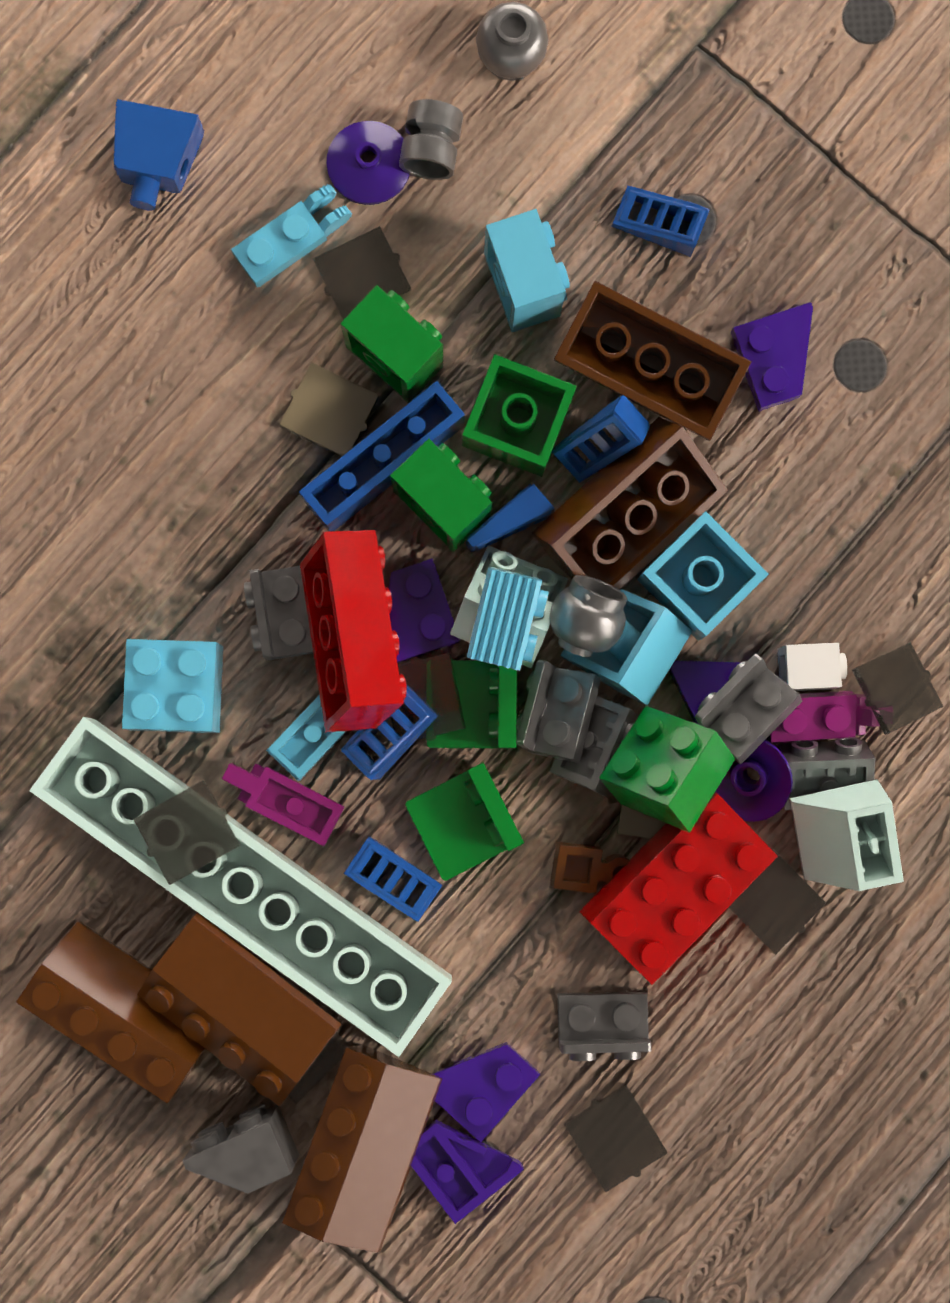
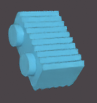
M493 567L488 568L467 658L519 671L523 660L532 662L538 636L529 633L533 617L543 618L549 591L540 589L542 579Z

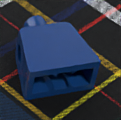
M117 99L114 169L121 182L133 185L129 201L132 206L152 211L155 210L159 190L172 193H180L182 191L204 136V129L198 114Z

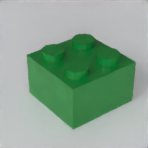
M376 285L340 323L345 346L407 403H410L443 368V343L440 342L443 337L427 320L423 319L419 323L407 312L410 309L409 305L395 291L390 290L386 293Z
M494 354L462 434V446L543 477L577 386Z
M429 438L390 475L393 492L454 552L467 540L470 534L490 518L492 501L489 499V496L492 492L476 475L473 474L468 478L457 466L461 462L460 459L446 444L441 443L437 447Z
M645 706L599 779L621 805L690 833L736 758L716 730Z

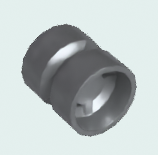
M420 99L409 104L405 132L409 136L403 139L399 167L403 171L413 176L430 180L449 179L454 175L457 148L452 143L460 140L463 113L460 109L451 104L431 99Z

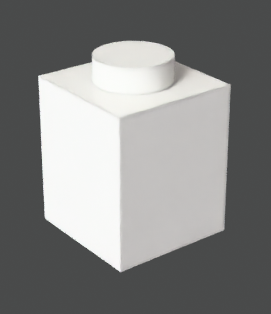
M839 643L785 645L778 648L779 678L795 691L832 690L842 687L841 679H846L847 659L845 653H840Z

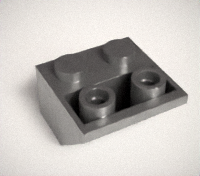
M264 1103L259 1104L239 1115L240 1120L225 1128L223 1122H220L199 1132V1138L191 1142L192 1148L182 1160L185 1169L247 1194L290 1175L299 1152L278 1105L266 1109Z

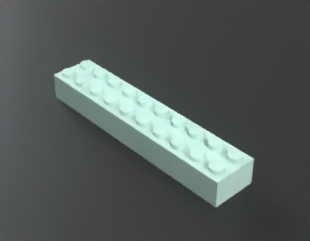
M87 717L81 719L29 790L398 1057L452 982L451 974L95 719Z

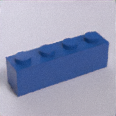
M434 382L302 488L299 493L303 501L328 531H335L392 485L390 475L426 440L430 438L438 447L465 426V414L439 382Z

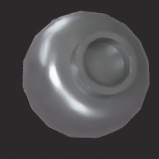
M514 1L501 3L489 10L480 21L476 36L478 54L486 68L498 78L508 81L523 80L524 77L536 70L545 58L549 41L546 24L539 13L526 4Z
M583 575L574 576L570 586L561 591L555 598L550 611L551 627L553 632L560 638L558 644L563 649L582 657H590L593 652L609 650L617 643L625 627L626 617L623 608L627 602L626 595L601 580Z

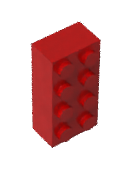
M376 530L323 532L300 563L325 732L375 729L404 704L407 693L405 677L403 674H399L398 670L399 637L397 632L392 630L389 615L392 610V595L389 588H385L382 573L385 568L384 549L382 546H378Z
M715 792L690 833L666 823L579 913L653 985L778 856L727 802Z

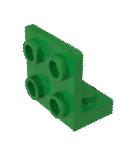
M430 660L428 662L427 705L438 717L427 728V746L429 748L515 749L517 670L482 661Z
M484 762L412 798L405 804L444 881L506 850L510 851L524 844Z

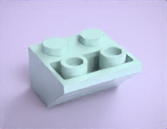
M488 545L463 598L450 635L470 643L489 567L542 579L540 589L549 591L543 618L533 617L529 634L537 635L538 638L532 662L522 661V665L532 668L551 623L550 611L552 604L558 594L564 590L568 578L556 574L547 568L539 567L515 557L509 552L501 551Z
M877 779L790 798L802 873L805 880L856 891L904 882L892 801Z

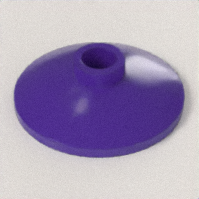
M361 121L341 130L330 144L326 161L328 175L335 189L346 199L363 205L380 204L395 197L404 188L410 176L409 173L399 167L404 139L401 134L391 126L377 121ZM371 151L376 155V158L372 162H364L360 158L364 152Z
M764 740L741 765L736 760L733 762L715 792L744 821L756 822L766 820L776 815L785 806L791 795L793 785L791 769L781 751L770 742ZM747 768L755 769L760 775L759 780L751 779L747 774Z

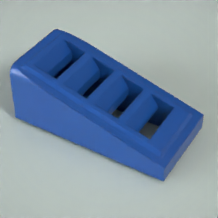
M627 185L612 227L691 257L710 209L692 202ZM636 201L641 203L642 207L637 220L633 221L628 219ZM650 207L658 210L653 226L644 224ZM666 213L674 216L669 230L661 228ZM682 219L690 222L686 235L677 233Z
M622 395L556 445L552 453L580 483L643 443L650 424L628 398ZM603 428H606V429L609 431V433H610L617 441L614 442V441L605 433V431L603 430ZM588 438H591L598 445V447L602 450L601 453L588 440ZM578 446L590 461L586 463L573 449L574 447Z
M529 484L467 537L466 547L471 553L479 551L488 545L490 546L546 520L554 513L555 508L535 484Z
M406 685L407 693L404 704L420 718L415 724L398 708L377 728L358 730L341 748V751L370 780L381 779L438 717L408 685ZM391 717L406 731L402 737L387 722ZM378 731L393 744L389 749L375 736ZM366 744L380 757L376 762L363 750Z
M368 836L344 872L346 876L417 922H419L442 887L441 883L371 836ZM374 852H376L382 858L368 877L362 873V870ZM391 862L397 867L384 887H382L376 881L388 863ZM405 871L412 877L397 897L391 891ZM421 881L427 886L412 907L406 903V900L418 882Z

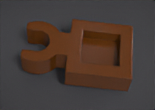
M556 841L550 886L553 889L596 893L598 881L608 884L613 879V870L617 866H626L630 860L620 854H613L602 860L603 850L599 846Z

